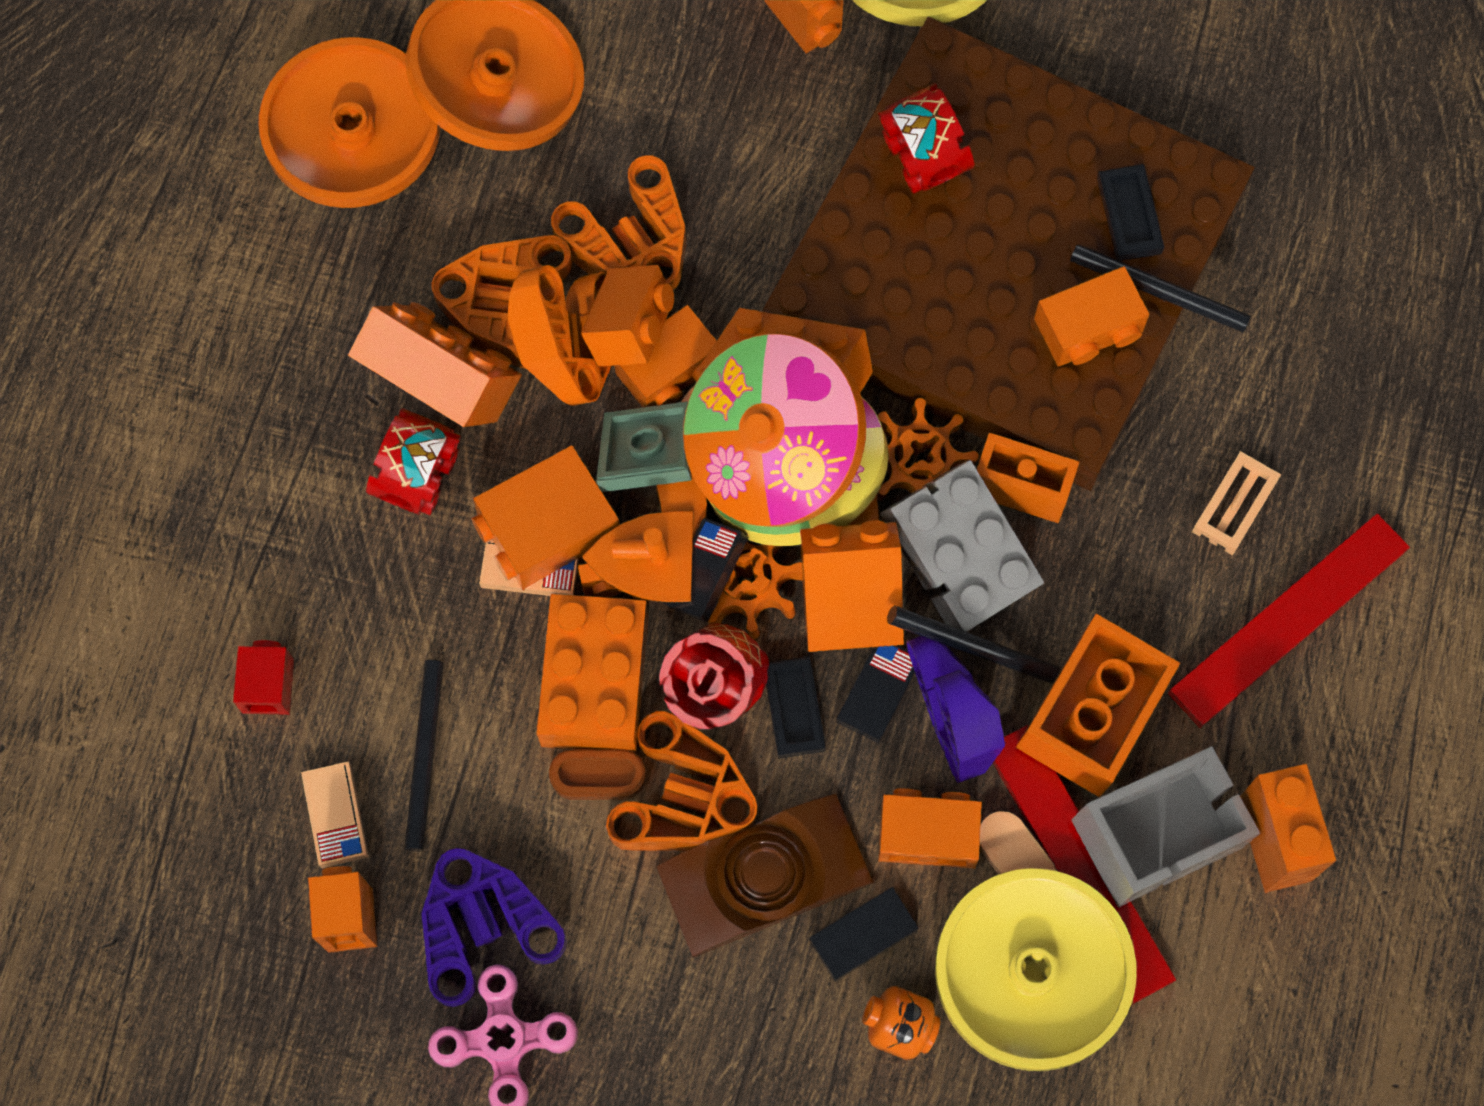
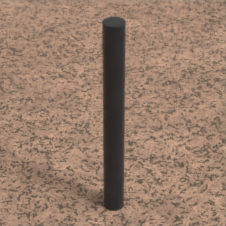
M1079 244L1076 245L1070 259L1071 262L1102 275L1125 266L1136 289L1244 333L1251 315Z
M893 606L889 610L887 623L1050 684L1054 683L1060 673V668L1057 665L901 607Z
M426 660L424 663L404 849L407 851H424L444 665L443 662L438 660Z

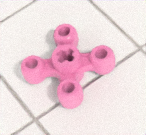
M495 964L483 970L478 978V990L486 1001L488 1008L484 1023L472 1031H462L452 1026L438 1028L429 1039L428 1050L431 1058L443 1067L452 1068L458 1066L465 1059L471 1057H482L488 1060L494 1071L493 1082L488 1094L490 1105L526 1106L529 1101V1091L519 1073V1065L523 1056L536 1048L546 1049L552 1053L567 1052L577 1041L578 1029L575 1021L563 1012L548 1014L541 1021L535 1023H526L518 1019L513 1010V999L518 991L516 975L510 968ZM504 978L506 979V986L501 992L495 993L490 991V984L494 979ZM556 1025H563L567 1029L565 1037L558 1041L550 1039L551 1029ZM510 1029L515 1030L510 1035L515 1043L509 1050L504 1046L499 1047L497 1051L492 1049L497 1044L492 1039L495 1032L499 1030L505 1034ZM448 1039L456 1040L455 1051L452 1054L443 1055L441 1052L443 1042ZM507 1087L516 1088V1099L509 1104L502 1103V1091Z

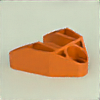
M652 155L636 158L628 169L629 191L632 199L643 216V222L658 242L656 244L652 242L634 215L630 218H627V216L619 220V224L612 228V232L631 257L628 261L605 228L598 224L589 209L583 204L565 202L554 209L551 216L553 235L561 237L567 242L571 250L572 261L588 274L603 271L607 273L609 268L658 265L659 267L665 266L673 269L671 276L666 279V282L671 285L673 290L678 286L681 280L686 250V230L668 169L660 158ZM646 169L657 171L661 176L660 182L651 188L640 186L635 179L641 171ZM570 215L581 217L585 222L583 229L576 234L564 233L559 228V225L565 217Z
M555 235L482 245L441 268L434 275L432 292L435 301L455 327L466 331L474 338L472 341L473 345L485 352L487 349H493L508 357L512 361L511 365L526 369L520 362L507 318L510 290L521 272L541 267L542 265L539 264V261L542 257L554 251H560L564 255L563 262L555 267L563 281L572 268L571 250L565 240ZM455 280L466 285L465 292L456 299L444 297L441 294V288L446 281Z
M545 265L527 269L517 276L512 285L507 312L508 322L521 364L568 405L574 406L596 401L600 397L611 366L597 365L581 335V331L607 273L603 271L580 276L570 287L565 300L562 279L559 272L553 266Z
M656 711L648 714L641 721L637 731L638 743L642 752L653 760L674 766L677 770L716 781V785L712 786L670 772L664 787L662 800L705 813V818L659 804L653 806L626 801L613 808L607 817L606 828L612 843L622 850L688 851L709 840L753 826L757 818L756 799L728 751L693 726L683 723L678 717L669 712ZM657 724L669 727L673 733L671 743L661 749L649 746L645 740L648 729ZM741 798L746 801L750 808L748 817L739 823L727 821L721 812L722 806L727 800ZM626 814H633L639 817L643 824L640 834L630 840L622 839L614 830L618 818Z

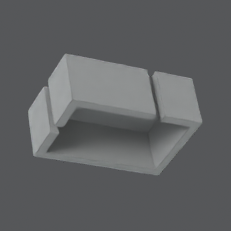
M971 460L953 467L922 486V489L914 491L879 513L885 523L896 522L901 550L924 589L937 588L942 584L946 586L948 591L937 593L930 598L946 625L967 632L1044 584V581Z
M1212 746L1087 803L1071 820L1117 907L1156 890L1162 884L1167 885L1242 849L1260 834L1239 794L1228 799L1216 811L1211 805L1233 786Z

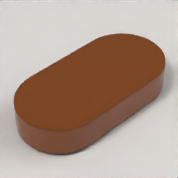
M570 749L561 752L553 759L549 768V779L555 792L565 799L627 800L636 796L642 790L646 781V772L641 758L629 750Z

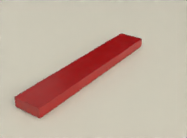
M1377 513L1172 687L1168 692L1169 696L1201 729L1410 549L1409 545Z
M1028 724L1004 737L1005 747L995 759L993 765L1037 842L1053 862L1056 871L1080 879L1097 890L1111 903L1126 925L1135 951L1137 970L1132 1006L1174 983L1176 979L1132 902L1117 907L1071 821L1079 811L1056 771L1016 748L1029 726Z

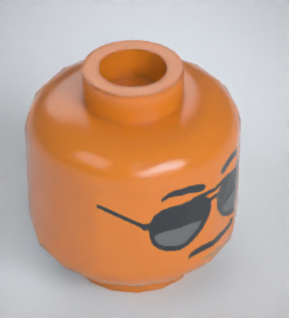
M892 986L886 989L880 997L872 996L864 1010L862 1023L869 1026L868 1040L872 1046L902 1059L911 1060L920 1053L926 1054L930 1051L938 1035L940 1017L935 1015L934 1005L929 999L901 987Z

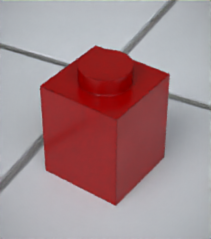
M271 640L253 641L252 646H238L233 703L242 714L290 715L294 658L286 647H281V643Z

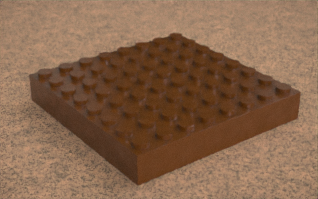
M927 17L762 312L865 329L873 373L867 381L868 384L912 405L916 399L923 398L926 401L924 411L949 423L955 414H959L963 417V423L960 428L984 440H987L990 432L1079 461L1073 483L1092 491L1184 311L1182 307L1137 289L1150 314L1142 336L1138 340L1120 348H1117L1115 344L1099 350V354L1096 357L1080 365H1074L1073 362H1069L1062 366H1057L1034 320L1038 302L1102 275L1070 261L1077 244L1116 260L1097 182L1098 172L1144 164L1165 248L1160 255L1120 262L1194 292L1247 188L1255 167L933 18ZM936 83L937 88L943 91L965 134L961 136L963 141L959 145L961 148L970 147L975 166L925 192L921 190L913 194L903 176L901 169L904 167L899 155L893 156L882 134L884 128L878 113L884 111V107Z

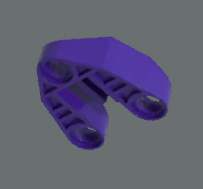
M923 636L908 640L906 642L918 684L932 725L956 782L961 783L984 774L1005 747L999 710L987 694L974 683L972 674L946 645Z
M460 848L448 850L437 861L422 910L429 988L433 996L440 1003L450 1007L460 1006L469 1001L475 993L477 985L475 974L467 957L469 953L450 912L451 910L459 908L475 947L484 944L488 945L494 942L495 939L503 936L486 897V894L494 891L511 930L516 934L529 960L536 964L545 965L553 963L562 956L567 945L566 935L560 924L513 871ZM463 859L472 865V876L463 885H452L446 880V868L452 861ZM549 927L556 932L558 938L557 945L551 952L538 954L530 948V936L537 928ZM458 969L465 974V988L457 996H445L439 990V978L447 970Z

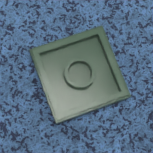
M688 401L604 413L596 478L601 492L692 481V474L686 460L683 440L684 417Z

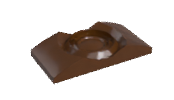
M836 794L783 810L753 826L704 842L656 866L692 958L873 885L871 875Z

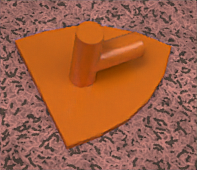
M668 511L653 513L624 522L602 536L582 558L601 579L621 592L643 600L691 602L694 512Z

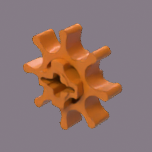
M918 398L914 402L911 409L914 421L908 426L896 425L886 412H880L878 418L889 441L887 467L889 480L881 485L877 493V501H883L889 491L895 488H903L910 493L922 489V486L949 471L952 467L971 460L975 465L979 459L978 452H958L951 446L949 441V435L960 428L963 423V417L955 414L946 426L934 427L924 417L926 401L923 398ZM927 448H932L926 461L920 460L910 468H906L912 455L917 456Z
M747 541L708 624H721L723 618L728 614L740 613L747 618L746 629L749 636L757 639L760 636L756 621L762 610L777 608L781 610L786 618L792 619L796 615L794 604L779 595V589L786 581L803 580L802 563L797 562L789 566H782L774 560V556L784 546L752 545ZM770 572H772L771 580L767 578ZM754 574L755 581L751 583L748 580H744L739 584L738 578L740 576L750 578Z

